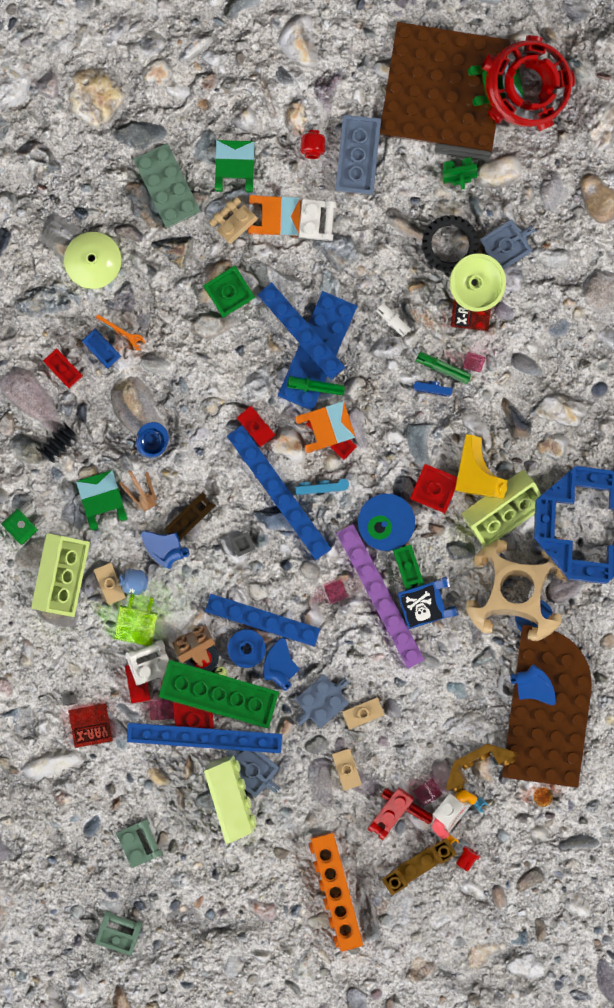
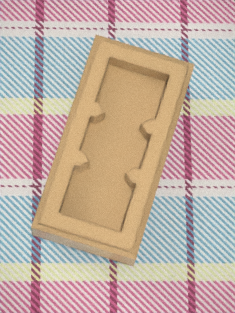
M112 563L94 569L108 605L126 598L122 586L119 585V579Z
M378 697L342 711L349 730L385 715Z
M350 748L333 753L332 756L343 790L346 791L361 786L362 783Z

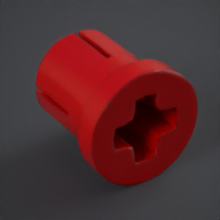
M464 846L462 849L463 853L456 864L469 872L475 861L479 860L481 856L473 849Z

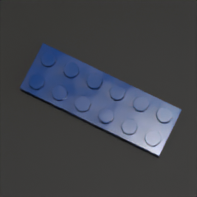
M322 291L308 324L336 356L357 309V305ZM299 344L277 397L313 411L321 392L310 390L304 392V390L287 388L289 376L298 378L309 377V380L325 382L328 376Z

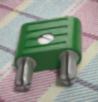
M27 501L20 509L17 508L1 523L20 545H23L39 530L38 527L46 520L44 515H40L32 523L24 515L33 506L30 501Z

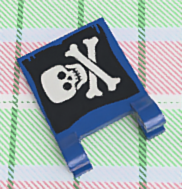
M446 576L397 593L408 629L459 615L455 605L446 609L444 607L439 589L450 586Z

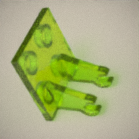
M131 594L128 607L123 605L119 607L114 639L150 646L153 643L158 615L156 612H151L154 597H150L147 611L132 609L135 595Z

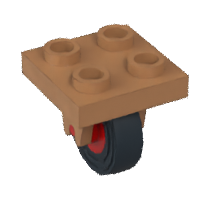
M206 624L195 627L192 632L179 636L172 643L181 663L185 662L186 665L210 672L216 668L219 654Z

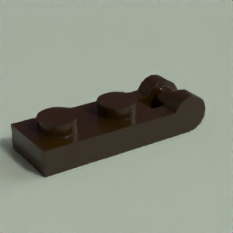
M202 492L165 530L169 534L177 533L179 541H181L216 505L213 501L210 502L206 498L207 495ZM201 503L205 509L200 511L196 506Z

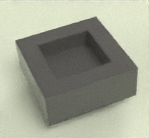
M248 532L230 539L238 557L255 550Z

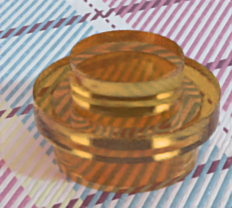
M542 787L534 792L533 799L538 806L546 807L551 804L553 795L549 789Z

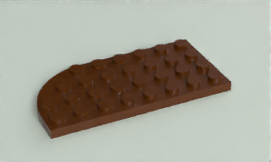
M522 625L515 674L527 671L532 664L542 669L553 685L556 703L555 705H549L536 699L520 700L518 684H514L505 749L517 752L518 756L514 758L515 762L507 766L503 764L501 777L578 788L592 690L591 673L588 663L580 649L566 636L554 631L549 636L536 642L528 639L529 630H532V627H538Z

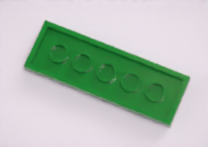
M168 660L158 697L269 729L279 691Z

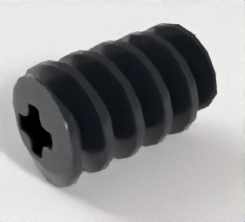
M64 421L65 428L58 426L59 433L53 431V439L48 436L46 437L48 444L41 442L43 449L36 447L52 463L56 462L54 456L62 457L60 450L65 453L67 452L65 445L72 447L71 440L78 441L76 433Z

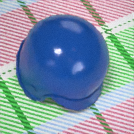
M150 422L144 424L139 429L136 437V447L143 457L156 458L165 451L169 441L166 428L159 423Z

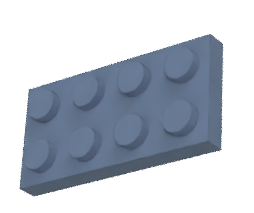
M343 115L336 192L373 195L381 125L380 118Z

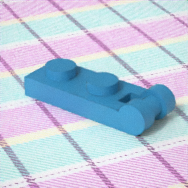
M340 479L338 483L330 484L329 480L318 481V485H310V482L299 483V487H295L296 495L345 491L349 487V482L346 479Z

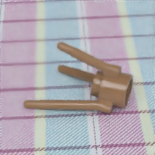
M129 470L128 473L141 495L138 497L139 500L121 481H119V485L136 503L138 508H142L144 512L156 506L155 500H157V497L154 493L149 473L145 472L150 494L148 492L145 494L133 472Z

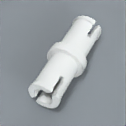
M384 302L375 311L388 322L387 325L389 327L392 326L402 337L411 330L399 318L400 315L398 313L395 314Z

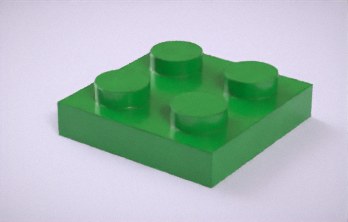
M236 266L231 267L203 285L223 318L255 299L254 294Z

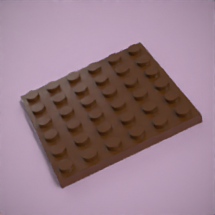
M397 22L380 135L432 144L453 145L490 151L492 153L497 123L488 115V110L492 107L491 104L473 105L475 97L486 95L482 74L469 76L468 68L482 65L489 54L496 56L502 49L509 46L510 40Z

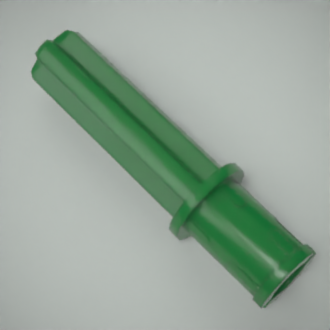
M420 351L415 362L431 368V371L436 370L464 384H467L471 378L470 373L439 360L437 356L435 358Z
M289 376L287 381V388L304 390V392L310 390L343 395L345 390L344 385L309 380V377L298 378Z

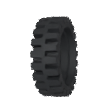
M445 215L435 219L425 230L422 238V251L425 259L431 266L442 272L451 273L458 261L445 262L435 255L432 250L431 241L436 231L444 226H455L463 230L469 240V248L465 256L477 254L479 239L473 225L468 220L460 216Z

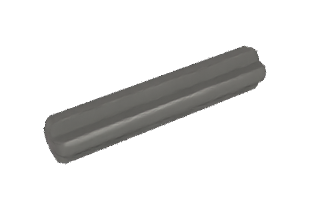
M436 143L434 149L435 153L464 158L471 157V159L489 161L491 156L490 151Z

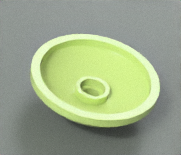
M86 232L75 237L70 242L65 251L64 265L67 274L77 285L87 289H99L107 286L117 277L121 268V253L117 244L109 236L99 232ZM91 255L95 256V260L93 262L88 261V258Z
M471 254L459 260L454 266L450 275V290L456 302L463 308L470 311H485L494 307L504 295L506 276L502 266L491 256ZM473 279L477 281L476 286L472 285Z

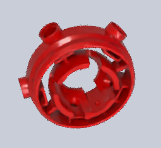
M526 35L525 41H519L505 47L496 56L489 54L481 68L487 71L486 92L492 106L488 110V115L498 124L505 120L520 127L537 126L539 132L554 125L552 119L564 109L570 98L572 87L575 85L574 73L570 70L563 55L551 45L544 43L542 37ZM524 46L523 53L527 54L523 57L521 56V53L518 50V48ZM513 51L516 59L508 64L509 59L506 57ZM547 51L556 62L552 63L547 58L539 60L538 56L545 54ZM508 64L509 67L504 78L505 89L498 90V76L503 74ZM521 64H524L525 68L535 70L541 77L542 90L538 95L540 103H531L529 100H523L515 90L513 77ZM558 65H559L560 68H561V70H559V71H558L557 68H556V66H558ZM555 88H564L558 107L555 110L553 107L546 109L545 107L552 103L557 96L553 94V90ZM506 92L510 101L519 108L530 112L539 109L540 112L532 116L533 120L522 118L514 114L516 109L506 98L501 99L500 94Z

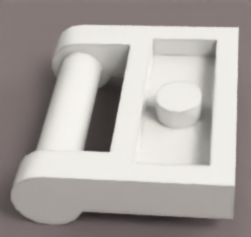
M302 199L298 238L333 241L332 225L336 202ZM321 208H326L324 234L319 233Z
M158 640L155 644L140 650L126 652V658L136 685L164 676L169 659L162 640ZM157 651L159 657L137 665V658Z

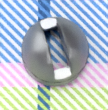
M66 691L63 694V706L78 703L77 695L73 691Z

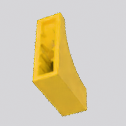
M466 434L455 491L504 499L507 491V480L495 476L486 466L482 455V438Z

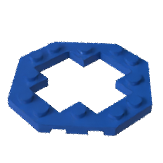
M575 466L535 500L534 539L568 580L607 584L614 578V545L607 546L606 563L572 559V540L554 538L556 503L573 505L575 503V487L609 491V509L614 510V472L612 470Z

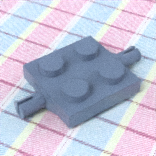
M511 219L479 241L485 249V255L494 258L505 270L532 252L526 237L535 232V229L530 225L526 229L521 230Z
M325 674L322 675L295 699L304 712L295 721L299 722L298 724L301 726L309 718L321 729L349 704L341 691L349 684L346 681L347 679L344 677L337 684H334Z
M234 750L225 752L228 756L233 754L235 760H238L240 764V777L244 779L246 785L245 790L255 798L267 787L275 794L281 789L272 781L274 774L280 767L263 753L243 751L237 754Z

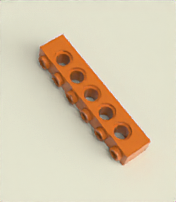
M334 832L311 837L312 842L308 844L311 854L315 853L317 859L313 863L316 873L320 872L322 878L318 880L321 892L325 891L327 898L323 900L326 910L331 912L332 917L328 918L331 929L335 928L337 936H333L336 948L340 947L341 952L363 946V941ZM327 849L331 852V856L328 859H322L320 852ZM328 868H333L336 871V875L333 878L325 876V871ZM338 887L341 890L340 895L333 897L330 894L331 888ZM343 906L346 912L343 915H337L335 908ZM342 925L350 926L351 930L348 934L340 932Z

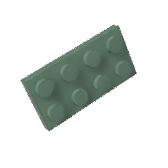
M168 143L133 159L166 229L201 213Z

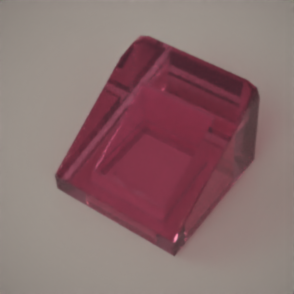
M467 352L463 368L481 372L486 358Z
M342 580L323 586L330 604L348 597Z
M150 701L151 720L174 719L173 701Z
M433 778L413 790L423 807L442 795Z

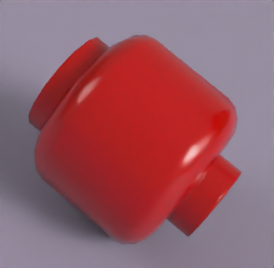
M308 130V133L301 136L300 151L305 155V158L319 159L325 153V136L320 134L318 130Z

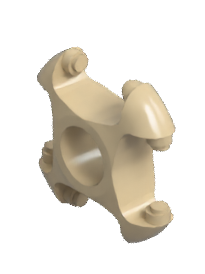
M495 540L483 547L474 556V566L483 567L487 565V561L492 562L494 565L495 578L491 595L487 604L482 608H479L480 605L477 604V601L468 600L465 608L467 614L482 633H492L493 623H491V620H486L491 615H515L528 619L538 625V628L532 627V630H529L528 639L536 642L552 634L561 625L562 621L560 614L552 613L548 619H545L541 614L540 600L544 584L552 572H556L555 576L559 580L567 581L568 578L544 550H542V557L548 561L547 563L541 565L518 564L497 555V553L506 551L507 542L505 540ZM522 576L533 584L535 590L528 601L514 604L502 596L501 588L504 582L511 577Z

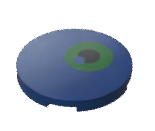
M376 495L369 499L360 510L358 516L360 535L374 549L381 551L398 549L404 546L413 535L415 529L414 512L410 505L397 495Z

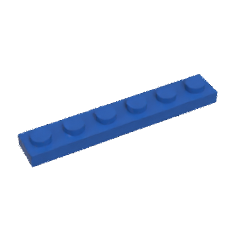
M272 282L257 294L331 380L346 368Z
M210 594L205 610L207 613L315 647L320 628L214 594Z

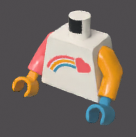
M466 790L450 793L433 813L434 822L432 829L441 839L447 837L451 845L454 841L459 843L456 838L449 835V832L471 805H474L482 813L484 811L481 807L483 805L488 806V803L482 797L477 798Z

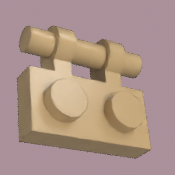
M235 197L232 201L229 200L225 204L226 207L219 213L216 212L213 215L214 218L208 222L213 228L218 223L221 225L216 231L229 244L233 243L258 220L256 215L245 205L239 209L237 208L241 203L238 197ZM232 212L233 215L225 221L224 218Z

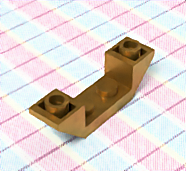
M486 744L453 762L446 785L447 791H454L456 793L465 788L464 784L468 783L462 768L467 770L474 766L473 762L479 759L484 761L490 758V753H493L498 764L507 766L515 762L514 758L518 756L517 752Z
M446 837L403 862L381 880L391 896L407 887L408 883L439 863L443 864L457 855Z

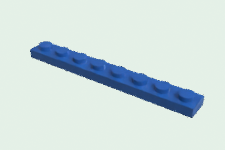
M243 425L227 435V438L314 559L318 560L331 550L330 546Z
M128 723L127 742L281 754L283 734Z

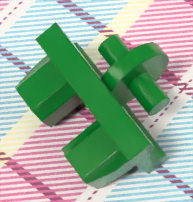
M471 157L463 158L461 160L462 166L455 167L454 161L444 162V170H442L443 183H452L453 186L460 185L461 190L465 189V183H470L471 179L477 178V164L473 163Z

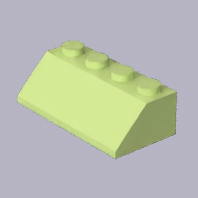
M521 470L507 480V491L504 499L485 496L462 512L461 515L479 542L485 547L489 543L502 538L535 514V500L541 496V493L530 476L524 470Z
M46 533L31 609L75 617L90 542Z
M234 755L212 760L204 770L226 844L251 834L257 825L256 818L250 810V798L246 797L245 781L240 777V764L238 760H235Z

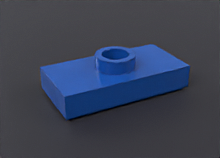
M96 328L82 340L83 344L107 369L122 357Z
M428 381V384L414 382L413 390L450 397L453 388L439 386V382Z

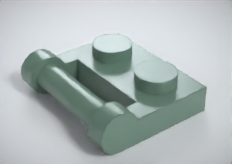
M148 819L116 833L131 868L163 855L149 828L150 823ZM138 829H142L152 853L147 854L137 833Z
M106 910L95 944L132 956L143 922L138 920L135 922L111 914V911ZM108 922L134 929L133 935L108 927Z

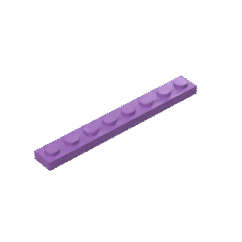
M352 524L337 532L336 534L407 669L424 661L425 659L354 525Z

